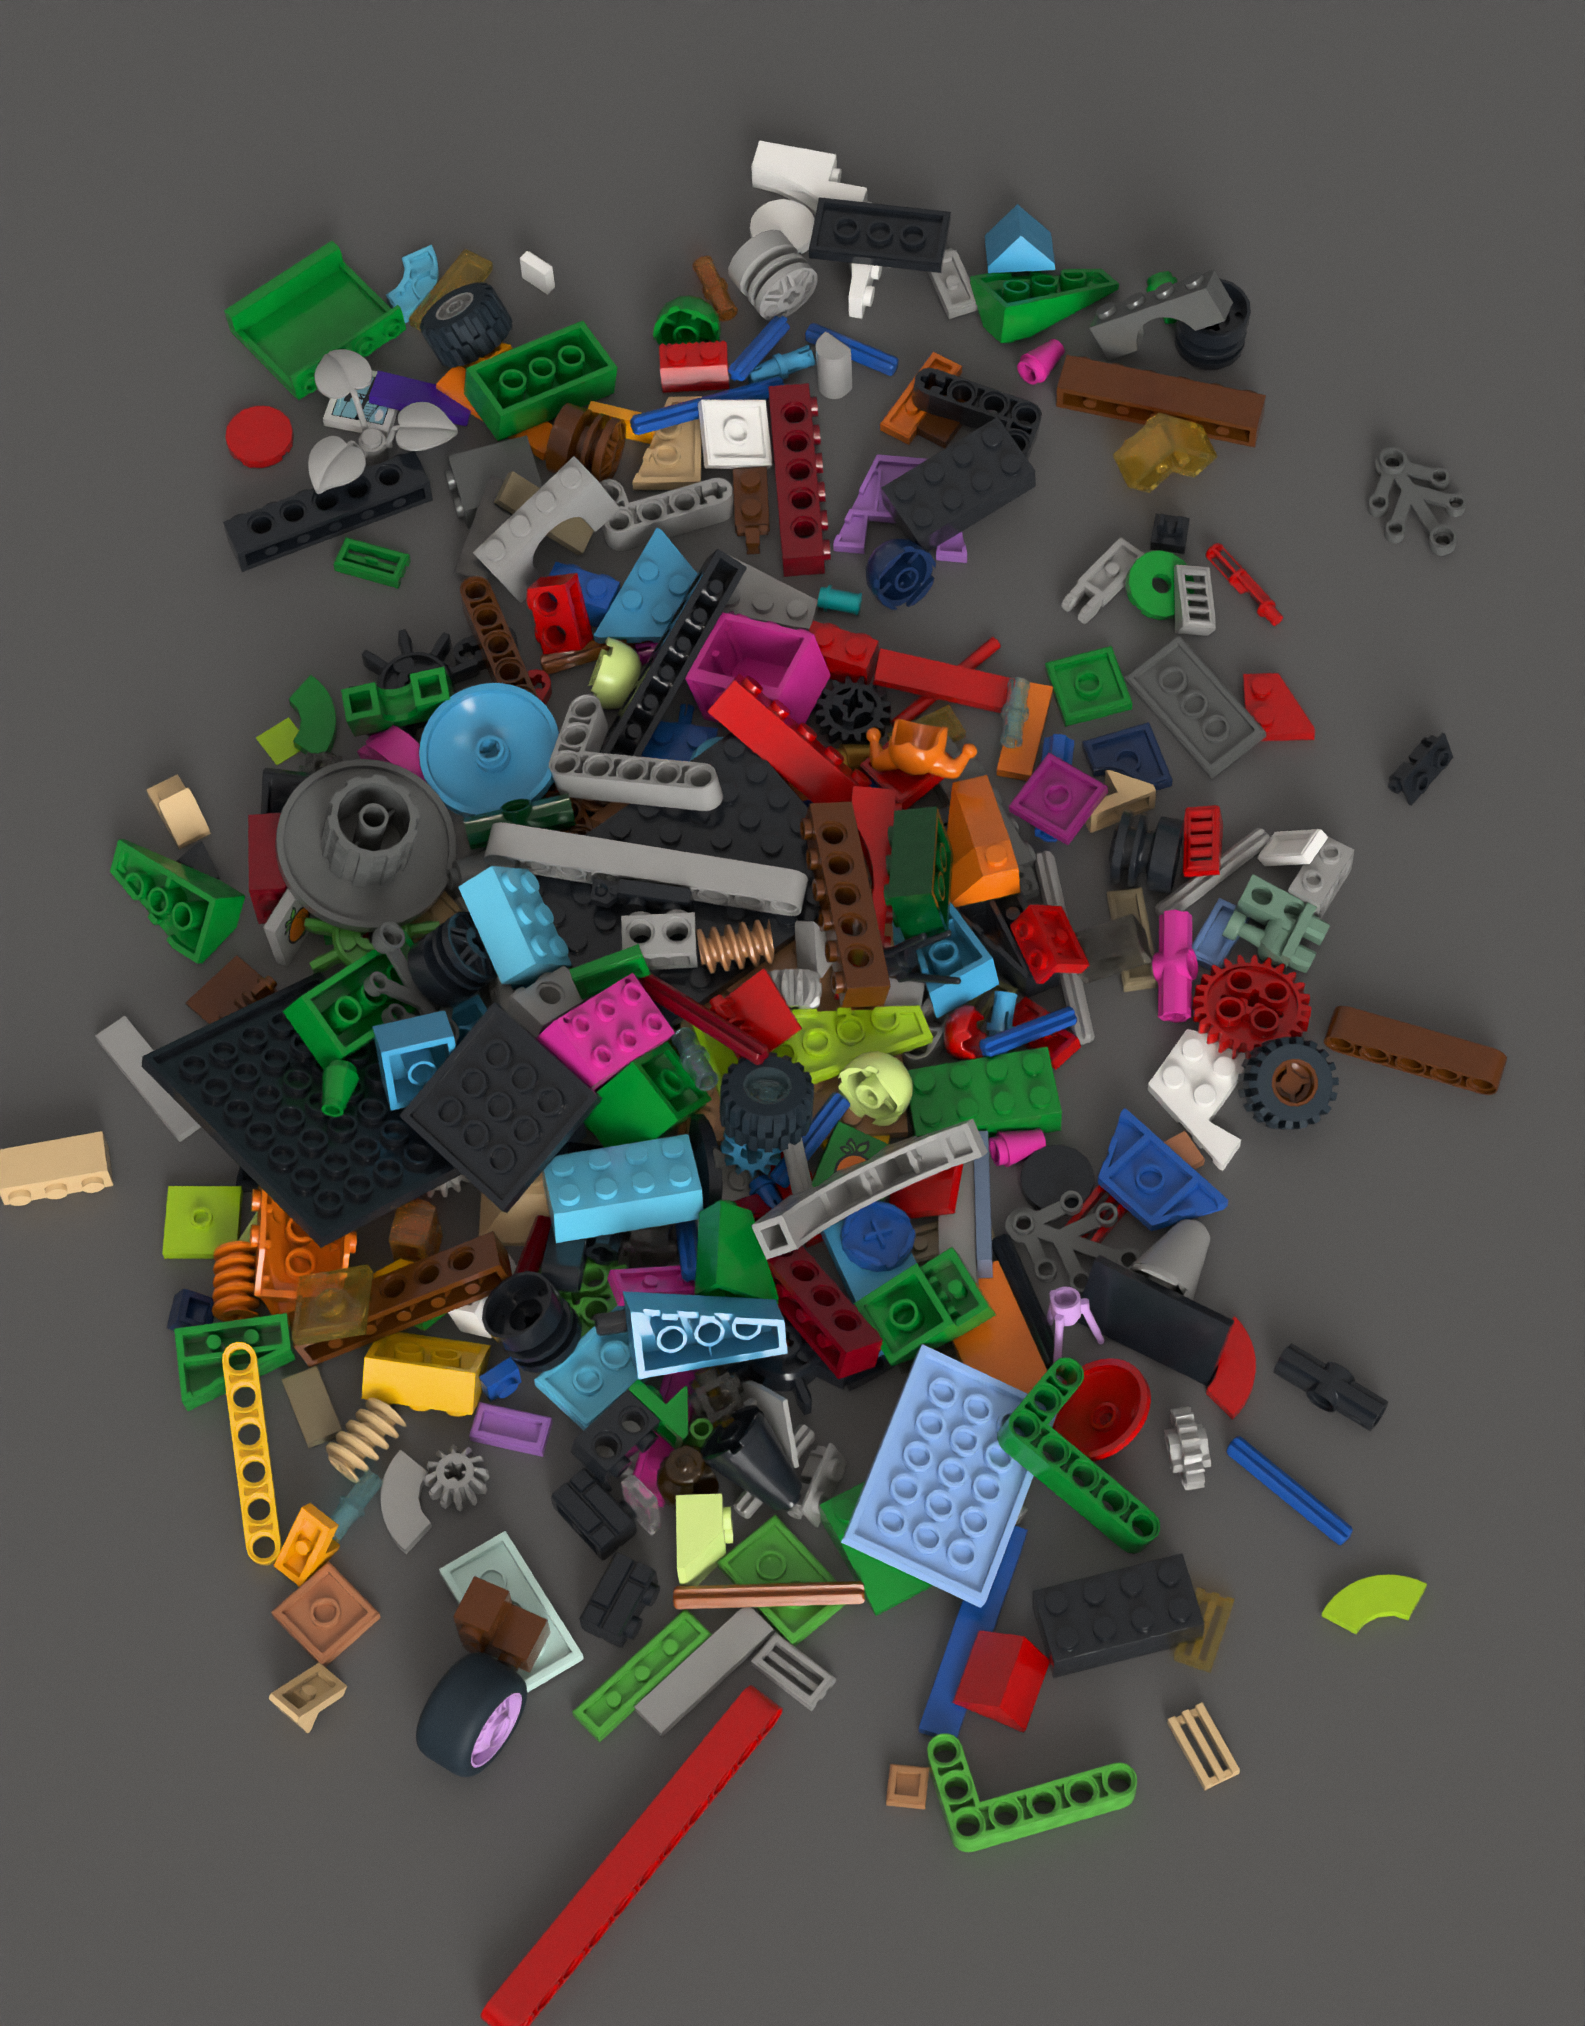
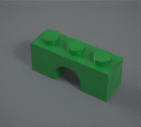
M445 667L410 674L411 682L397 689H381L375 682L341 689L346 722L353 735L357 737L388 730L392 726L402 727L428 721L434 711L445 700H450V697L454 695L452 682Z

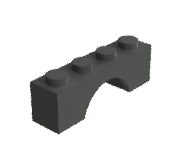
M1215 270L1203 274L1195 272L1180 282L1174 284L1167 282L1148 293L1138 292L1119 303L1109 302L1097 309L1089 328L1107 359L1111 360L1137 351L1145 334V323L1152 319L1161 317L1174 318L1186 323L1197 331L1224 322L1233 302Z

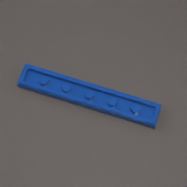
M1014 1526L986 1603L980 1608L965 1600L962 1601L919 1725L920 1733L932 1737L947 1733L954 1735L958 1739L968 1709L956 1705L952 1701L977 1632L995 1631L1028 1535L1027 1529Z

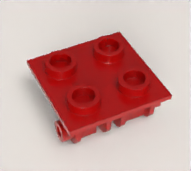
M765 968L725 998L722 995H717L709 1001L712 1006L709 1010L767 1045L769 1052L774 1051L802 1029ZM733 1051L739 1061L743 1056Z

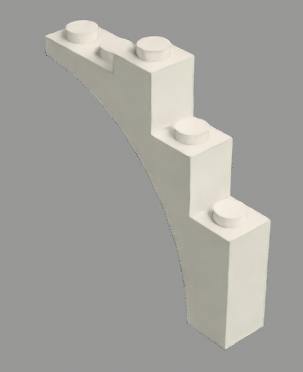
M759 141L751 166L753 187L774 192L790 200L797 201L805 205L814 215H816L819 197L872 203L867 201L866 187L840 183L842 171L837 168L836 154ZM848 263L852 274L849 291V316L862 319L866 306H872L875 287H872L874 279L879 280L882 266Z

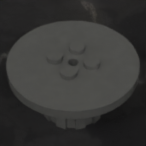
M353 759L334 763L306 778L293 791L283 807L278 822L275 842L276 858L281 876L294 898L307 911L320 920L338 928L355 932H374L385 922H394L402 927L426 913L438 901L447 887L450 877H447L446 871L452 868V862L456 859L457 846L451 816L445 804L431 786L401 766L372 759Z

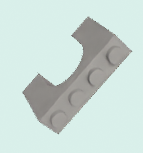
M573 456L473 553L499 582L522 603L526 599L527 588L539 577H543L533 566V556L537 546L549 531L567 519L581 517L596 532L620 507L598 480Z

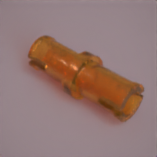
M702 256L693 262L692 268L703 286L702 293L704 297L710 300L719 315L720 321L731 320L738 314V308L727 291V281L720 277L710 256Z

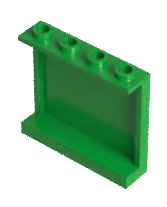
M333 241L322 246L224 310L230 332L298 401L318 389L314 377L315 370L325 354L333 350L346 349L367 357L373 351L407 330L401 307L399 305L394 308L389 307L343 261L340 247Z

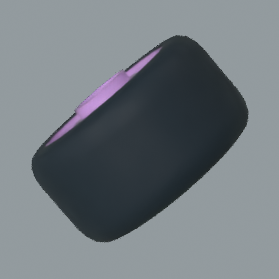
M475 1652L465 1655L445 1673L428 1698L417 1724L416 1742L418 1748L426 1757L457 1776L471 1777L479 1774L499 1755L519 1723L527 1700L525 1681L517 1672L485 1653Z

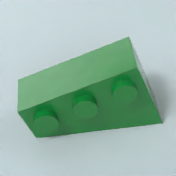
M287 1313L174 1329L181 1398L187 1411L226 1394L222 1356L225 1349L232 1343L244 1342L254 1349L258 1358L260 1377L296 1360L290 1320ZM237 1350L229 1358V1364L235 1370L246 1369L251 1362L250 1354L245 1350Z

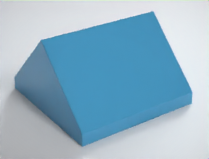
M1018 204L985 235L988 273L1055 270L1051 232Z

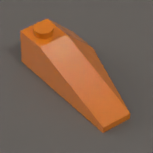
M984 775L953 782L947 825V835L953 849L950 902L956 908L1021 893L1019 868L988 776Z

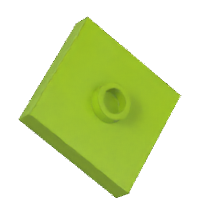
M168 1186L162 1250L164 1259H214V1251L218 1246L227 1242L238 1241L240 1237L243 1200L242 1187Z

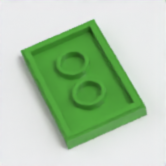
M773 1515L717 1562V1567L734 1585L837 1582L776 1515ZM846 1604L755 1608L781 1637L795 1647Z

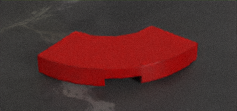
M1235 1316L1232 1318L1234 1324L1219 1360L1215 1379L1206 1390V1394L1232 1420L1247 1403L1253 1389L1256 1373V1356L1252 1341L1246 1329Z

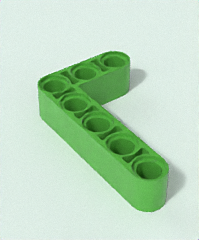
M947 1733L938 1734L931 1739L927 1747L929 1772L953 1845L963 1852L978 1851L1122 1809L1130 1805L1136 1795L1137 1775L1132 1767L1120 1762L980 1802L959 1739ZM941 1750H948L955 1755V1758L950 1762L943 1763L939 1762L935 1755ZM1115 1779H1121L1128 1783L1129 1788L1123 1792H1116L1108 1784ZM959 1786L965 1789L967 1794L961 1799H952L946 1792L951 1787ZM1077 1790H1084L1092 1798L1086 1803H1078L1072 1799L1071 1795ZM1039 1801H1047L1053 1805L1054 1809L1048 1814H1041L1035 1811L1033 1806ZM1001 1812H1009L1016 1817V1820L1010 1825H1002L996 1821L995 1817ZM964 1823H972L979 1830L972 1836H964L957 1829Z

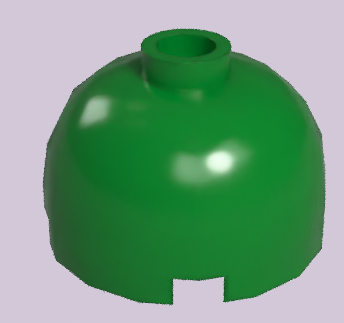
M692 295L679 296L667 302L659 311L654 326L653 338L654 340L656 338L659 346L662 343L664 345L668 343L673 345L675 343L681 344L682 342L685 344L689 342L692 344L698 342L700 344L702 341L714 343L716 340L719 342L721 324L719 315L710 303Z

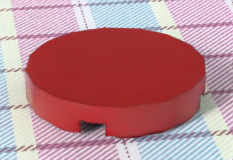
M253 406L243 409L232 418L227 426L225 439L230 455L234 459L236 458L241 461L242 465L250 468H265L277 464L282 460V456L287 451L288 453L293 447L294 433L289 418L282 411L270 406Z

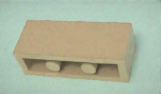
M103 1131L0 1149V1196L4 1205L22 1206L30 1203L31 1200L42 1198L61 1199L70 1193L81 1191L95 1193L101 1191L104 1187L113 1186L109 1147Z

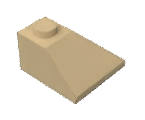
M542 1172L508 1213L501 1211L481 1192L479 1236L494 1231L503 1246L525 1245L535 1217L538 1215L550 1217Z

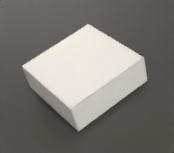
M526 251L520 257L522 278L548 295L555 288L553 267L533 253Z

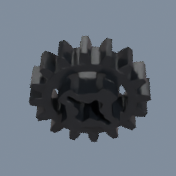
M846 676L845 684L842 685L837 680H833L832 691L827 688L823 689L822 699H818L816 702L815 718L816 723L820 726V734L825 735L829 733V743L833 744L839 739L842 741V744H849V742L861 744L865 740L870 744L866 738V732L870 728H877L881 733V737H884L885 726H890L891 702L887 701V692L885 690L877 692V685H874L873 682L865 685L863 676H860L857 683L852 682L850 676Z

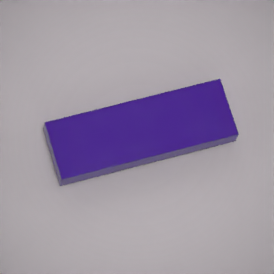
M377 371L369 395V403L401 411L412 403L428 402L439 407L453 424L468 426L471 411L436 389V384Z

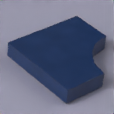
M1149 722L1082 741V749L1094 777L1104 776L1106 770H1111L1153 784L1156 791L1172 786L1173 779Z

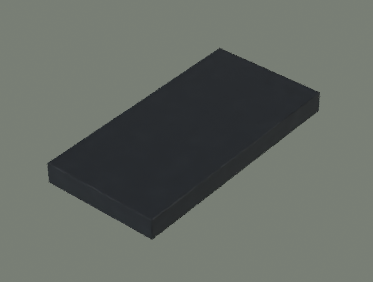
M819 197L808 251L809 258L941 273L951 222V212Z
M1099 1255L1093 1263L1081 1299H1089L1090 1311L1101 1334L1208 1386L1213 1379L1234 1320ZM1081 1314L1077 1322L1090 1328L1084 1315Z

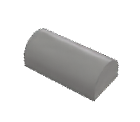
M824 332L816 342L817 387L824 397L838 399L844 397L852 390L851 348L831 334Z

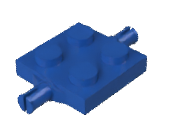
M681 704L678 722L660 721L641 757L689 762L693 752L708 739L718 737V728L691 724L695 708L693 705L688 704L686 713V704Z

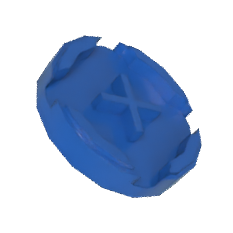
M876 1201L844 1218L840 1240L842 1250L850 1261L862 1269L882 1272L891 1271L904 1264L912 1253L916 1235L910 1223V1218L903 1210L894 1204Z

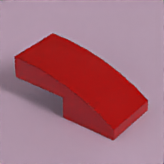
M1025 996L1015 1005L1012 1026L1021 1025L1050 1012ZM1066 1029L1024 1044L1029 1050L1048 1047L1052 1068L1055 1070L1081 1048L1078 1037Z

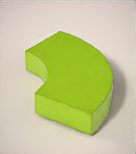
M1400 1575L1367 1577L1348 1585L1338 1592L1324 1608L1322 1617L1354 1634H1357L1366 1623L1378 1617L1395 1616L1409 1621L1426 1590L1427 1584L1417 1579Z

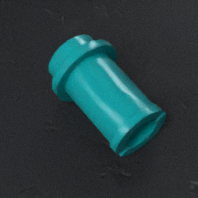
M828 585L827 588L821 587L817 607L823 608V612H828V609L859 615L862 593L858 594L832 589V585Z

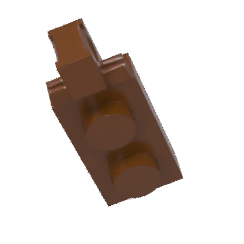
M767 467L733 468L735 532L737 536H746L747 555L760 554V535H768V532H770Z

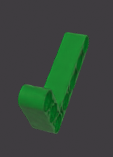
M1068 1357L1059 1358L1000 1427L997 1433L999 1446L1118 1547L1127 1553H1140L1160 1532V1521L1156 1514L1049 1425L1050 1421L1078 1389L1084 1379L1082 1366L1076 1360ZM1057 1376H1061L1062 1378H1064L1067 1382V1385L1061 1383L1057 1379ZM1035 1401L1042 1403L1045 1406L1046 1411L1040 1409L1036 1405ZM1013 1427L1021 1429L1025 1437L1018 1435ZM1043 1451L1051 1454L1055 1462L1048 1460L1044 1456ZM1073 1476L1078 1477L1084 1486L1078 1485L1074 1481ZM1102 1501L1108 1502L1114 1511L1108 1510ZM1132 1526L1138 1527L1142 1531L1143 1536L1136 1534Z

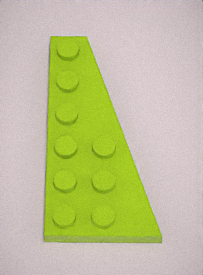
M920 1005L875 1007L874 1010H851V1008H837V1011L793 1009L791 1011L802 1029L772 1052L777 1053V1057L782 1058L784 1055L791 1057L792 1063H801L804 1066V1072H809L811 1075V1083L816 1084L839 1076L841 1071L852 1060L863 1053L879 1051L896 1056L932 1043L933 1036ZM690 1024L720 1097L723 1075L728 1074V1067L732 1063L738 1065L739 1061L732 1049ZM761 1100V1101H757V1102H758V1103H762V1102H765V1101H768V1100Z

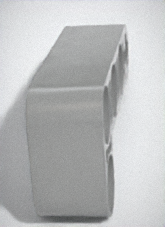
M722 478L708 479L630 503L621 483L612 479L600 482L602 487L620 507L601 527L606 543L610 548L617 551H625L646 545L656 528L662 529L666 536L670 538L724 522L734 512L732 486L727 480Z

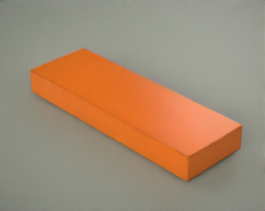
M933 352L919 370L934 368L959 377L962 373V366ZM915 377L880 423V431L908 445L917 435L916 427L927 414V412L918 409L912 401Z
M1018 681L997 766V776L1028 781L1033 774L1053 695V686Z

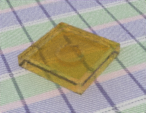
M368 1264L299 1276L292 1340L297 1346L366 1334L373 1271Z

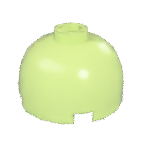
M610 637L605 641L606 645L610 646L608 651L601 649L588 685H593L591 692H594L593 695L599 699L602 708L608 710L622 707L641 672V661L638 654L630 646Z
M879 1051L859 1055L841 1071L838 1077H841L842 1081L838 1086L839 1094L849 1101V1109L860 1118L866 1114L876 1119L872 1124L878 1126H889L896 1122L908 1107L913 1093L912 1079L903 1063L892 1055Z

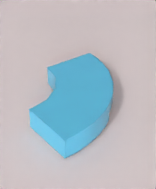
M432 245L402 257L404 267L403 279L394 290L386 294L387 302L391 308L397 305L401 307L405 323L418 316L428 306L436 292L439 281V268Z

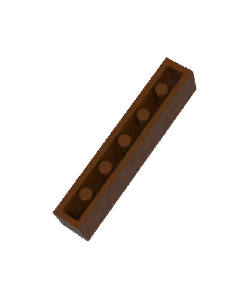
M1066 355L1057 385L1056 407L1255 448L1264 416L1266 395L1258 394L1252 390L1228 388L1217 383L1208 384L1194 381L1183 376L1174 377L1159 374L1153 370L1125 367L1119 363L1100 362L1085 356Z

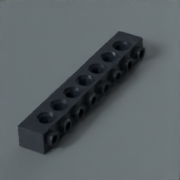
M719 549L705 560L606 733L600 753L641 756L745 573L746 566ZM593 800L603 807L611 803L610 801Z

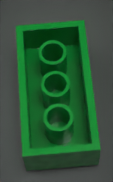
M582 320L467 367L464 395L496 440L501 441L556 418L566 403L582 407L591 401H597L613 394L618 367Z
M403 930L405 942L400 949L408 962L407 955L414 942L407 932ZM373 949L299 997L282 1011L323 1070L328 1067L331 1061L343 1060L374 1040L373 1026L384 1024L382 1012L391 1004L397 1003L402 1005L406 1012L410 1014L418 1010L384 993L378 997H373L365 991L364 980L376 971L383 973L389 980L404 986L386 954H381ZM373 980L375 986L379 988L378 983ZM391 1012L392 1016L396 1020H398L397 1016L393 1012Z
M1048 1047L907 1070L913 1084V1093L907 1109L913 1136L917 1135V1138L972 1118L978 1131H988V1139L996 1136V1133L1001 1131H1022L1038 1128L1042 1130L1043 1134L1061 1131L1062 1110Z

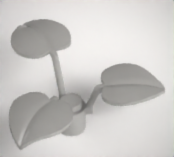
M346 349L333 350L323 356L315 370L316 386L324 396L340 399L351 393L363 431L358 440L359 445L353 440L346 444L338 436H328L314 445L309 455L308 469L311 483L317 494L354 481L364 472L366 465L374 466L387 461V448L393 447L392 441L395 434L397 445L408 451H422L436 447L458 434L457 427L439 407L428 402H416L400 411L398 414L399 425L392 426L387 438H385L381 431L368 427L356 391L368 387L372 382L371 367L363 356Z

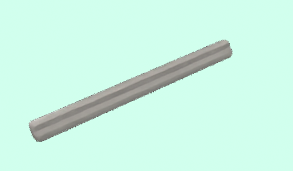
M1050 851L1037 853L1034 863L1043 904L1062 906L1068 918L1055 857ZM1060 973L1066 1007H1072L1077 1017V1023L1071 1026L1072 1034L1078 1037L1081 1045L1090 1043L1094 1040L1095 1036L1081 973Z

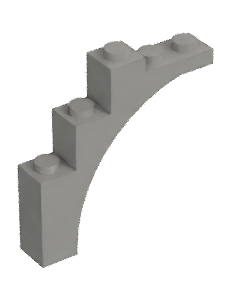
M973 1118L918 1138L916 1135L885 1146L867 1161L838 1170L819 1186L788 1196L751 1226L767 1260L798 1249L823 1230L881 1198L946 1169L983 1157L988 1151Z

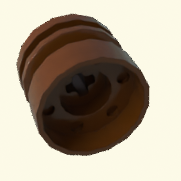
M566 403L557 415L549 436L545 456L548 472L556 474L574 456L599 483L603 480L613 479L625 446V421L617 417L610 419L609 415L600 413L593 421L591 409Z

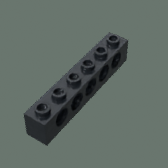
M411 451L406 454L395 455L390 460L374 466H366L364 472L348 484L328 489L321 494H317L314 488L302 490L294 496L278 502L267 503L262 508L246 514L235 515L230 520L224 521L223 524L230 547L241 571L244 572L433 500L430 481L416 452Z

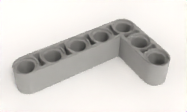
M583 694L571 702L549 760L550 771L557 790L561 795L569 793L571 798L698 811H710L721 804L723 792L716 771L710 764L600 753L608 731V723L599 699L595 695Z

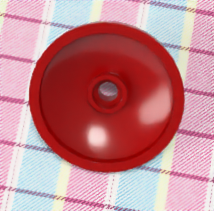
M1100 1359L1083 1365L1084 1379L1081 1385L1059 1410L1052 1426L1054 1430L1092 1461L1110 1457L1127 1446L1139 1433L1149 1413L1151 1393L1146 1378L1134 1365L1121 1359ZM1064 1379L1062 1383L1067 1385V1382Z

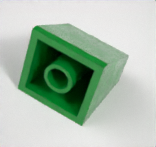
M665 1042L632 1061L597 1092L603 1099L583 1123L589 1131L594 1133L604 1148L665 1138L689 1119L692 1114H695L708 1104L712 1098L671 1045Z

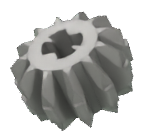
M798 968L768 971L791 1010L815 1009L820 1006L822 983H820L819 973L809 969Z
M453 1444L450 1448L451 1454L446 1455L443 1451L438 1450L436 1456L439 1462L428 1461L426 1467L430 1474L424 1477L425 1486L430 1487L428 1493L432 1500L440 1499L441 1507L444 1509L448 1508L452 1502H455L456 1509L461 1512L464 1501H468L476 1506L477 1498L475 1494H486L487 1487L483 1482L487 1481L490 1477L488 1470L483 1468L485 1462L481 1455L473 1457V1450L469 1446L460 1454L457 1446ZM454 1475H456L458 1478H462V1479L459 1480V1481H457L456 1478H454V1477L451 1478V1477L454 1476Z

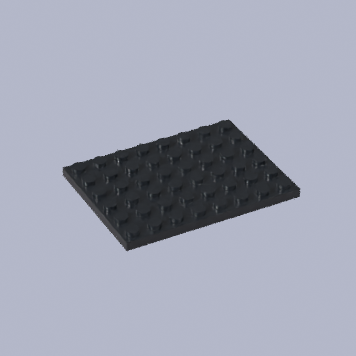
M730 733L690 761L706 763L714 767L723 792V800L718 807L710 811L628 804L584 836L788 868L804 873L808 877L802 911L797 916L772 914L694 901L693 912H695L696 930L701 929L706 938L709 937L711 927H716L719 934L723 936L725 925L730 924L735 934H737L741 922H745L749 931H752L755 920H759L763 928L767 929L769 919L775 955L795 940L796 921L819 923L820 903L814 900L812 893L814 874L813 870H808L806 864L808 844L807 840H802L800 835L801 818L806 817L808 807L767 760H763L733 733ZM534 875L539 883L538 891L542 900L553 913V924L556 931L568 947L569 952L567 955L572 964L570 969L622 950L621 916H630V914L639 911L630 910L624 904H614L610 908L592 904L590 896L593 884ZM647 908L646 911H643L650 914H663L659 909ZM674 934L669 939L672 941H682L686 936ZM640 935L635 937L633 941L644 943L650 938ZM697 941V968L651 969L649 971L704 1006L712 998L725 991L757 967L753 966L748 957L746 958L744 969H739L735 960H732L730 971H725L721 963L717 962L715 973L711 974L706 964L701 966ZM764 955L760 956L759 966L766 961ZM652 1000L672 1028L684 1020Z
M317 972L142 1056V1068L322 1248L462 1174L400 1117V1114L406 1107L396 1110L390 1109L382 1084L375 1039L343 1059L352 1063L357 1068L359 1082L344 1109L343 1115L332 1117L322 1112L323 1068L282 1012L299 997L327 980L320 972Z

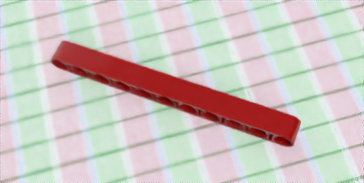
M752 1685L748 1686L738 1696L491 1997L480 2015L483 2021L490 2026H530L774 1727L783 1712L781 1706Z

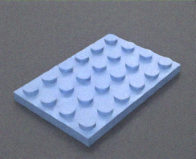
M922 1344L916 1353L841 1543L981 1608L986 1603L1034 1476L999 1446L997 1440V1433L1000 1427L1028 1394ZM1035 1401L1036 1405L1040 1409L1046 1411V1408L1042 1403ZM1056 1415L1049 1423L1051 1427L1053 1426ZM1013 1427L1018 1435L1025 1437L1021 1429Z

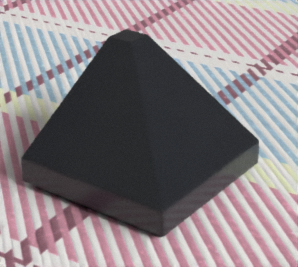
M202 841L196 843L177 860V862L218 880L220 879Z

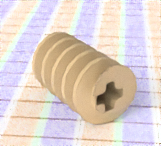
M369 1398L365 1402L367 1410L359 1409L355 1413L357 1421L349 1420L345 1424L347 1432L339 1431L335 1435L337 1443L330 1442L325 1446L330 1463L343 1476L354 1483L359 1481L354 1472L356 1468L364 1472L369 1470L364 1461L365 1457L375 1461L379 1459L374 1447L379 1446L385 1450L389 1448L384 1436L387 1434L395 1439L398 1438L399 1434L394 1425L397 1423L407 1427L404 1420L394 1409L376 1398Z

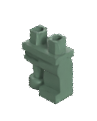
M1252 874L1222 936L1232 941L1236 940L1237 936H1240L1258 947V955L1263 962L1269 957L1271 958V964L1276 965L1275 968L1282 963L1285 964L1284 972L1287 966L1295 970L1307 973L1317 952L1299 943L1303 937L1320 946L1330 924L1314 915L1316 906L1308 902L1305 904L1299 898ZM1249 917L1265 925L1264 930L1245 923L1246 918Z

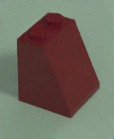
M281 813L248 815L249 893L258 924H265L287 889L278 867L275 849L276 832Z

